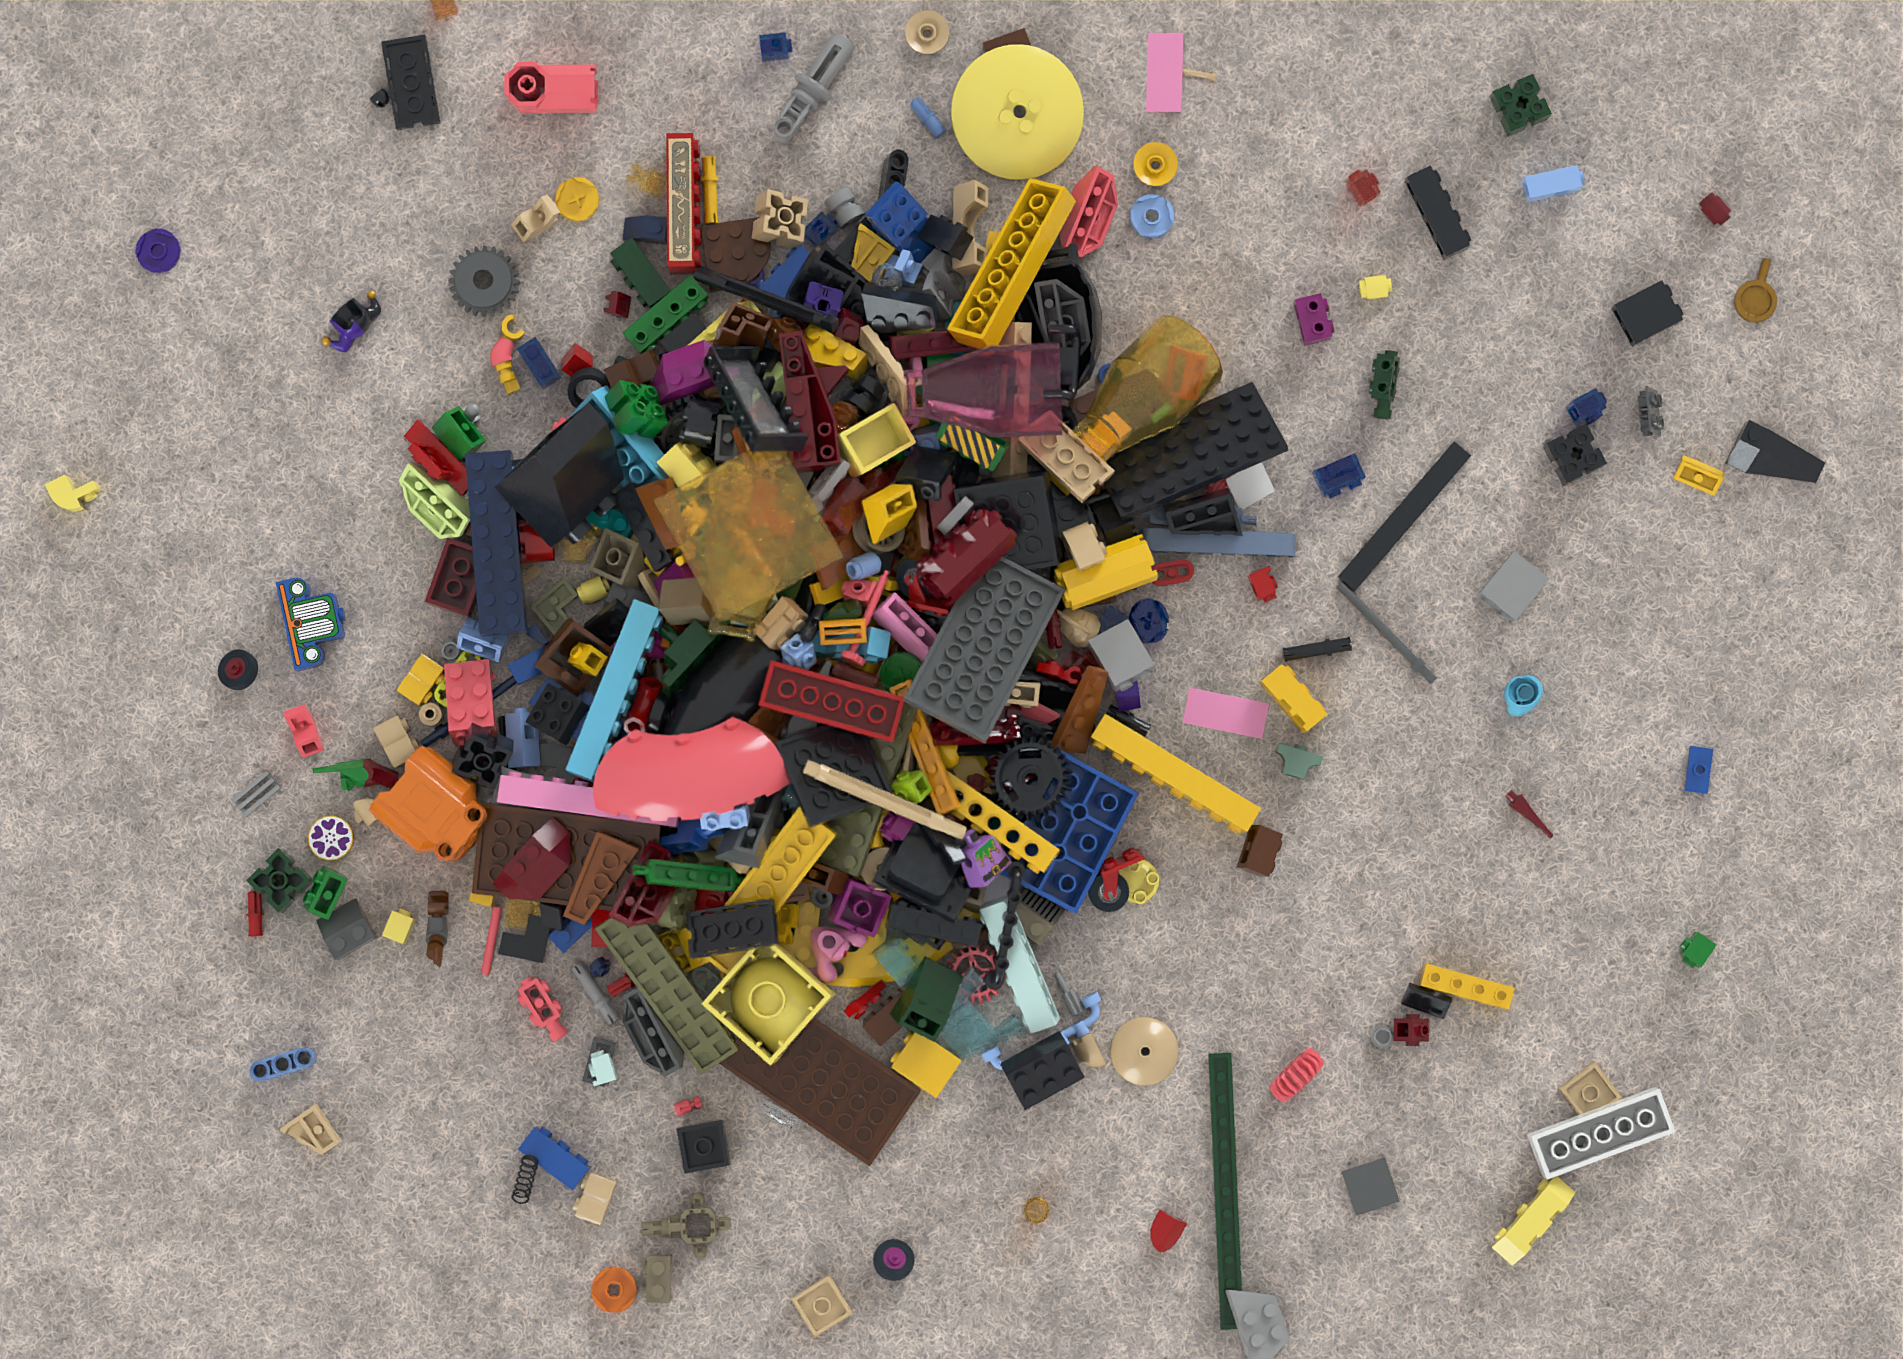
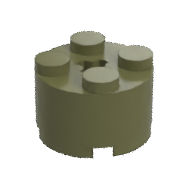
M676 887L659 922L652 924L677 930L684 929L687 926L686 913L693 912L695 909L697 890L695 888Z

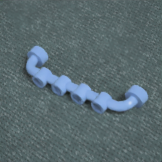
M1097 992L1081 999L1085 1008L1090 1007V1016L1060 1031L1067 1044L1070 1043L1068 1038L1075 1034L1078 1038L1090 1032L1088 1027L1098 1020L1100 1016L1098 1002L1101 1001V998ZM997 1045L981 1053L985 1062L990 1061L995 1068L1003 1070L999 1064L1003 1061L998 1058L1001 1052Z

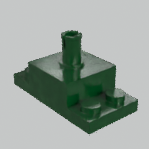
M725 615L720 619L716 618L709 625V631L696 620L682 634L671 627L668 622L663 625L664 628L661 627L658 634L671 643V646L664 652V664L669 669L662 677L664 679L662 683L663 693L669 699L730 632L731 621Z

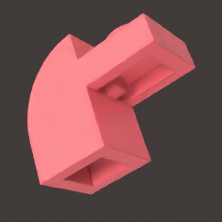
M305 704L283 712L285 720L292 730L295 745L302 758L324 751L311 711H308Z

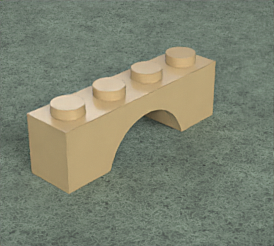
M976 180L953 186L952 198L953 224L955 225L956 222L963 224L968 228L967 232L973 237L977 219L988 208V187ZM973 238L961 261L952 258L953 270L964 276L978 273L988 255V249L977 244Z

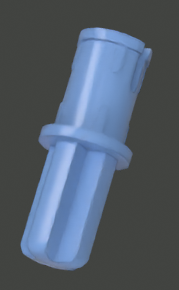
M918 97L910 103L912 110L921 119V124H925L935 136V139L947 131L935 117L936 113L931 112L921 98Z

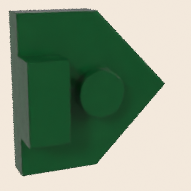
M857 598L838 601L830 611L823 614V621L856 619L861 615L862 604ZM840 626V627H824V630H827V629H840V628H842L843 626Z

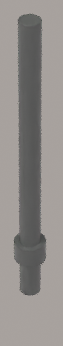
M1343 581L1336 587L1401 653L1416 673L1419 672L1430 684L1437 679L1425 666L1426 663L1421 658H1417Z

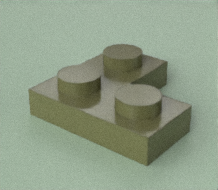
M564 577L532 603L530 607L550 632L555 635L564 621L569 619L562 609L579 595Z

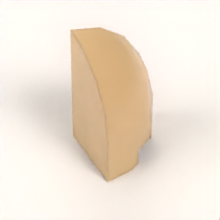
M1091 1033L1070 1042L1076 1056L1084 1064L1091 1067L1106 1065Z

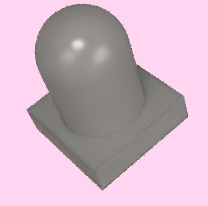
M471 403L462 409L473 424L481 419L478 405Z

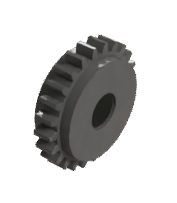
M486 245L483 246L482 251H479L477 246L474 247L473 253L466 250V257L459 255L461 262H453L456 270H450V274L454 278L448 279L449 283L454 284V286L449 288L450 292H456L452 298L454 300L460 299L457 305L459 307L465 305L464 311L466 313L472 309L474 316L481 312L483 318L486 317V312H489L493 317L495 310L503 313L501 307L510 308L508 301L516 300L513 293H519L515 285L520 284V280L515 279V277L520 275L519 272L513 271L517 267L516 264H509L511 257L508 255L503 258L504 251L501 250L497 254L495 247L488 251ZM480 270H487L493 276V283L487 289H479L474 285V275Z

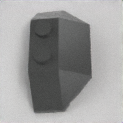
M1058 279L1034 283L1041 325L1053 356L1050 365H1048L1049 372L1056 371L1058 347H1072L1071 334H1049V325H1073L1079 329L1081 335L1080 357L1092 342L1084 297ZM1045 345L1046 356H1047V362H1048V360H1049V353H1048V350H1047L1046 345Z
M636 988L623 995V1024L643 1063L664 1077L682 1068L684 1060L683 1049L640 990Z

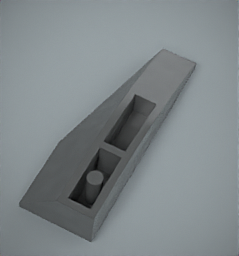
M790 783L767 797L763 794L754 799V803L749 805L750 818L748 826L739 829L728 827L715 855L716 859L759 869L782 812L780 810L782 800L790 791Z

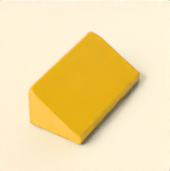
M1683 455L1673 479L1715 496L1724 478V472Z

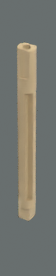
M807 760L804 766L803 773L813 776L819 781L937 831L940 830L961 840L966 833V827L823 764L820 765Z

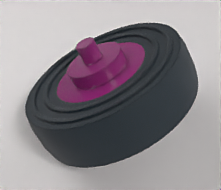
M890 1239L881 1243L873 1256V1265L876 1272L882 1278L889 1281H899L907 1277L912 1271L915 1262L914 1253L910 1246L897 1239Z

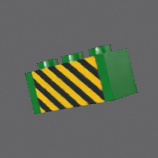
M952 409L947 414L935 435L944 446L956 449L962 457L966 459L971 458L982 469L991 470L992 472L999 466L1011 445L1008 441L955 409Z

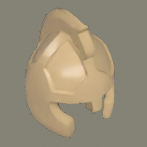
M1068 608L1062 612L1057 609L1058 620L1062 625L1060 628L1061 634L1077 648L1087 647L1088 640L1097 636L1100 631L1099 617L1082 608L1073 611L1071 608Z

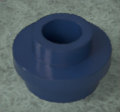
M604 957L597 958L589 966L591 975L593 977H603L609 972L611 962Z

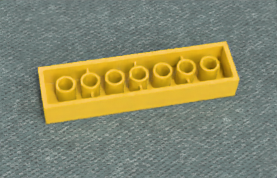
M1029 178L947 328L958 343L992 353L995 352L1076 203V200L1066 187Z
M1107 714L1103 716L1090 738V741L1093 742L1091 746L1100 752L1107 750L1112 753L1111 758L1120 764H1123L1125 761L1132 765L1130 770L1140 776L1145 773L1151 777L1149 781L1160 788L1163 785L1170 789L1169 793L1174 797L1188 799L1190 801L1189 806L1198 811L1206 810L1209 812V818L1217 823L1224 821L1229 824L1227 829L1237 835L1241 832L1243 834L1248 832L1261 810L1257 805Z

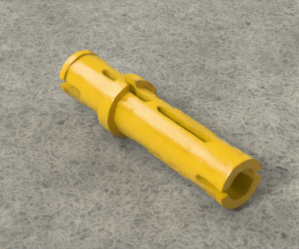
M703 156V177H701V182L703 183L704 224L707 225L708 223H719L717 210V182L719 180L718 176H716V157Z

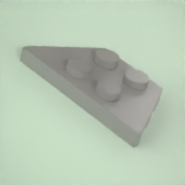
M1225 1290L1247 1359H1272L1289 1340L1276 1296Z

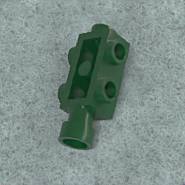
M1385 350L1384 354L1377 353V359L1373 360L1372 371L1375 373L1374 379L1369 385V394H1371L1372 399L1378 400L1377 408H1374V418L1391 419L1392 410H1390L1391 402H1394L1397 376L1400 370V358L1396 351Z

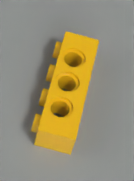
M1423 964L1418 986L1505 1010L1510 1009L1515 987L1430 964Z

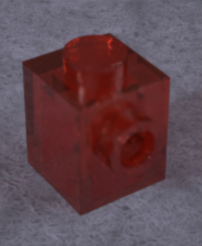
M1367 169L1363 172L1357 170L1348 176L1349 180L1346 186L1359 207L1375 199L1381 193L1377 186L1379 182L1373 173L1369 174Z

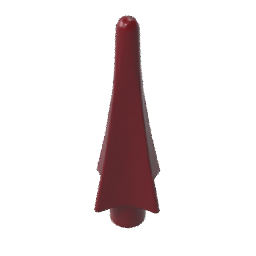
M1510 790L1505 795L1510 801L1509 806L1531 821L1549 838L1553 837V834L1538 818L1522 794L1516 795Z

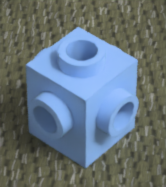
M795 634L781 647L782 661L786 665L808 670L817 662L814 645L812 642L802 641L801 636Z

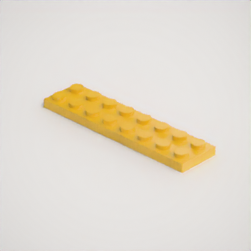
M799 807L766 850L759 869L752 868L724 906L774 899L777 913L838 833L825 823L809 829ZM748 950L704 958L727 975Z

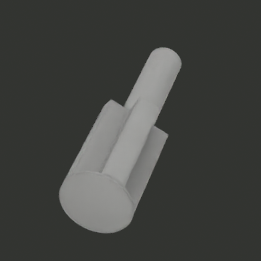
M1061 972L1055 973L1054 976L1064 993L1062 997L1072 1015L1076 1016L1082 1013L1084 1010L1074 991H1070Z

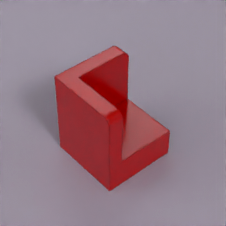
M576 343L573 344L561 360V370L570 377L582 368L593 367V355Z

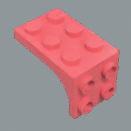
M484 659L444 664L448 728L455 747L464 746V737L471 723L488 729L489 736L495 738L498 731L494 714L490 660Z

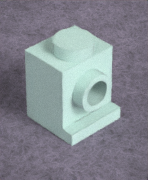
M604 1050L590 1054L592 1063L588 1064L591 1076H596L597 1081L593 1082L594 1086L618 1079L610 1053L604 1054Z

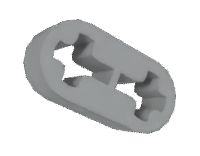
M965 496L936 528L946 535L974 503Z

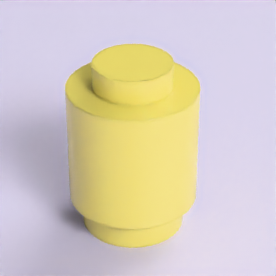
M1386 275L1365 277L1364 280H1360L1361 298L1370 300L1388 297V292H1392L1391 279H1386Z
M598 575L581 583V586L576 589L583 604L588 602L591 604L606 597L611 584L607 578H602L601 575Z

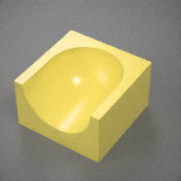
M779 943L776 946L748 950L704 1000L702 1005L769 1065H772L781 1058L793 1040L817 1013L832 1000L836 993L824 982L820 981L816 975Z

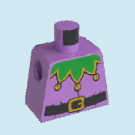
M975 829L968 830L963 838L967 846L961 851L966 857V862L961 863L968 885L970 888L986 887L1012 862L993 836H978Z

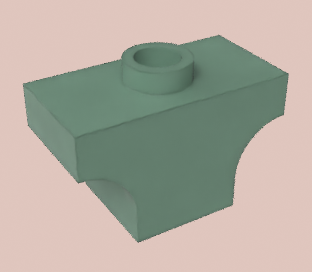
M1279 743L1276 753L1283 759L1281 774L1300 780L1305 779L1306 772L1310 767L1321 765L1323 756L1307 752L1308 747L1298 744L1292 747Z

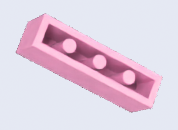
M893 593L876 608L872 617L886 631L891 632V636L908 653L913 654L923 663L938 634L896 593Z

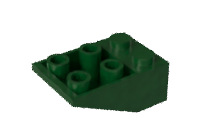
M925 956L890 1012V1015L899 1025L935 1042L947 1023L963 975Z

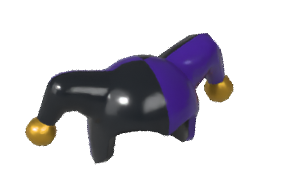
M374 291L367 293V298L370 299L371 303L370 307H364L355 298H351L338 309L329 322L340 333L339 341H333L330 337L325 336L322 338L324 346H330L340 352H348L355 339L367 332L370 323L381 314V307Z

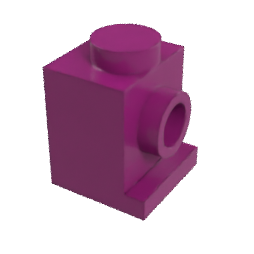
M890 811L884 816L883 824L879 830L882 831L881 835L889 841H903L915 821Z

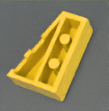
M812 324L804 331V338L816 368L846 365L850 371L842 381L854 384L859 376L864 374L869 368L867 354Z

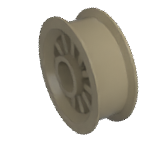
M864 508L857 512L853 520L852 530L854 538L860 548L867 553L883 554L896 549L903 541L905 535L904 528L877 544H873Z

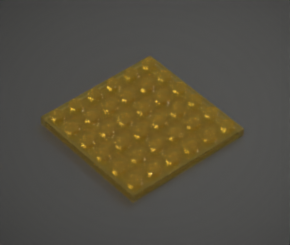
M749 449L654 500V504L720 622L843 557L842 552L785 451H755L752 454Z

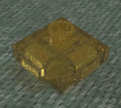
M592 527L574 545L564 537L562 539L563 562L586 561L588 548L597 544L598 528Z

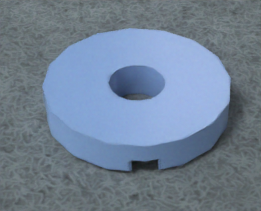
M1146 194L1138 198L1130 211V223L1133 229L1140 236L1149 239L1165 235L1171 229L1174 221V210L1171 203L1157 194ZM1154 210L1158 213L1159 218L1155 222H1150L1146 219V213Z

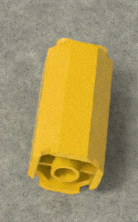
M1142 534L1105 547L1107 555H1104L1105 561L1082 571L1078 570L1074 559L1056 565L1054 580L1056 585L1065 589L1062 596L1065 608H1071L1073 611L1156 581L1158 578L1157 570L1152 571L1151 566L1155 563L1146 540H1143Z

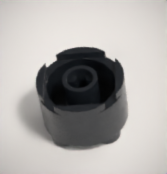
M695 398L689 399L683 416L685 421L680 432L679 441L711 449L714 440L712 435L716 432L720 404Z

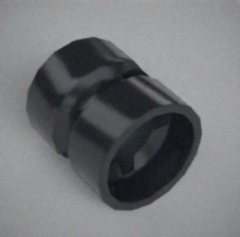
M861 374L854 384L855 389H850L843 402L855 413L867 417L874 408L873 402L879 401L885 389L870 376Z

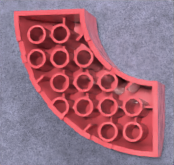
M731 717L712 728L689 734L656 735L639 730L630 732L615 743L603 757L595 775L593 797L596 809L616 816L622 813L630 815V819L650 817V821H668V817H681L682 820L703 818L702 814L716 811L717 815L734 810L735 805L744 803L750 805L754 803V798L763 794L767 797L789 784V780L786 776L783 759L769 738L756 727Z

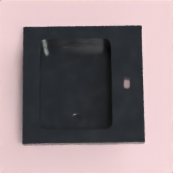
M916 821L903 841L894 840L872 881L955 923L972 890L968 885L967 879L961 880V877L965 876L961 863L953 865L947 855L944 854L941 846H935L922 824ZM956 838L955 842L959 845L960 850L967 846L964 838L962 840Z

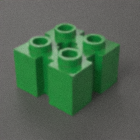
M619 380L605 395L609 411L615 413L612 419L618 433L633 435L634 432H638L639 437L653 439L668 424L664 409L658 404L660 399L654 386L641 384L638 387L632 382Z

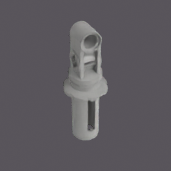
M833 33L806 74L799 73L794 76L798 85L790 92L792 98L786 103L782 113L774 123V136L777 141L781 143L791 141L798 129L808 118L811 110H817L820 100L829 101L831 99L827 89L855 49L853 43L844 36ZM835 51L837 55L818 82L815 81ZM786 126L790 131L787 134H781L778 129Z

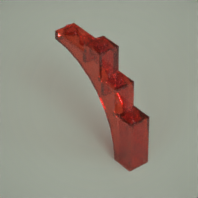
M905 461L888 462L885 471L872 469L862 474L860 479L849 477L840 480L834 487V491L829 497L817 524L831 537L847 535L854 522L864 512L862 500L891 484H896V474Z

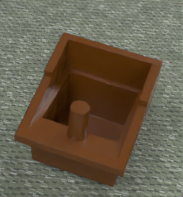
M572 618L564 621L540 653V658L535 662L534 666L577 697L595 676L585 674L567 662L573 647L581 642L592 645L606 655L608 658L600 671L609 662L614 649Z

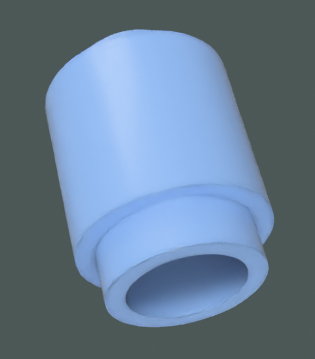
M868 552L852 558L846 564V570L851 579L861 580L879 573L881 560L875 553Z

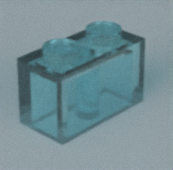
M892 935L876 948L873 954L904 991L921 961L916 955L911 957L907 952L909 946L902 938L897 940Z

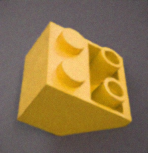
M891 484L862 500L872 543L877 544L908 525L917 508L912 485Z

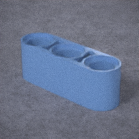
M305 1047L258 1060L250 1066V1076L256 1081H265L303 1070L316 1063L317 1054L312 1048ZM304 1051L308 1052L311 1056L307 1064L302 1063L300 1060V1056ZM281 1058H286L289 1062V1066L285 1071L281 1070L278 1066ZM260 1064L264 1065L267 1069L264 1077H260L256 1071Z

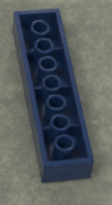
M511 450L465 454L480 635L488 637L528 633L518 512L495 488L514 468L513 453Z

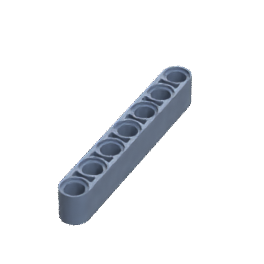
M1163 528L1140 529L1143 540H1146L1150 551H1153V553L1174 551L1176 554L1198 552V554L1203 555L1221 553V555L1231 556L1243 554V556L1266 555V557H1280V555H1286L1288 558L1295 557L1296 534L1242 531L1243 536L1229 534L1188 535L1171 534L1170 529Z

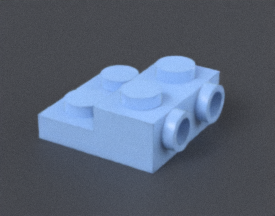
M746 803L735 805L734 810L718 815L716 811L702 814L703 818H700L701 828L713 831L725 827L739 829L748 826L750 818L749 805Z

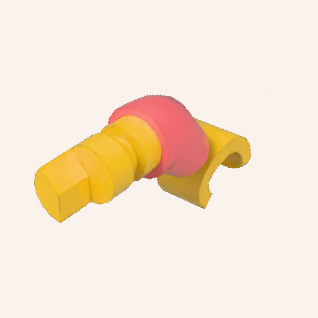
M513 314L508 315L503 320L501 326L503 337L498 339L490 352L492 367L496 368L497 373L500 372L499 379L501 384H504L507 394L520 390L515 372L511 371V361L513 360L512 353L515 346L513 341L521 339L525 334L522 330L515 334L508 331L507 325L514 322Z

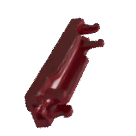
M1011 715L1008 719L998 718L986 743L967 735L941 720L933 722L929 726L934 746L1011 743L1013 740L1019 742L1021 739L1020 732H1017L1020 730V727L1016 726V715Z

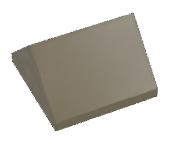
M707 576L662 581L658 609L670 625L690 624L694 620L698 623L714 621Z

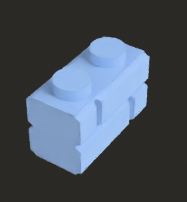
M467 618L459 632L456 648L499 663L507 649L510 635L482 637L479 632V620Z

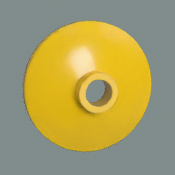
M1150 142L1143 145L1137 151L1133 167L1136 176L1143 183L1149 186H1162L1170 182L1176 175L1178 159L1173 149L1161 142ZM1157 162L1160 167L1155 170L1151 167V164Z

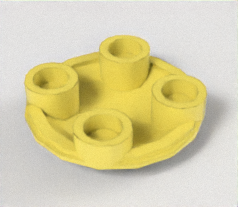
M1142 860L1119 870V874L1125 878L1129 886L1127 901L1142 904L1150 900L1156 893L1159 886V875L1156 868L1150 862Z

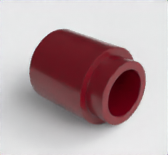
M1713 192L1699 203L1702 207L1700 210L1713 225L1718 223L1721 226L1731 218L1729 215L1731 209L1718 195L1715 196Z

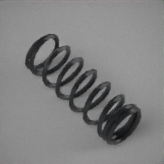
M524 1155L521 1158L522 1165L519 1166L521 1171L517 1173L519 1177L516 1178L517 1183L514 1185L515 1190H513L511 1196L512 1200L518 1204H525L530 1199L529 1195L531 1194L532 1183L534 1182L539 1160L533 1155ZM523 1160H530L534 1165L526 1164ZM521 1167L532 1168L533 1171H525ZM520 1172L528 1173L531 1177H522ZM519 1178L526 1179V1180H528L530 1183H528V1184L520 1183V1182L518 1181V1179H519ZM520 1184L526 1186L528 1189L522 1190L518 1189L516 1186ZM515 1191L524 1192L525 1196H518L516 1194H519V1192ZM514 1195L518 1198L527 1197V1200L525 1202H518L514 1199Z

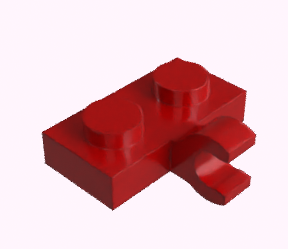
M1049 660L1046 663L1038 662L1036 669L1038 673L1071 683L1072 685H1079L1080 682L1072 679V675L1074 673H1082L1080 668L1074 666L1065 671L1057 662Z
M881 979L857 1000L852 1001L846 1007L844 1013L849 1018L857 1013L854 1019H859L865 1014V1010L869 1008L867 1003L870 1001L874 1004L883 996L880 992L887 985Z

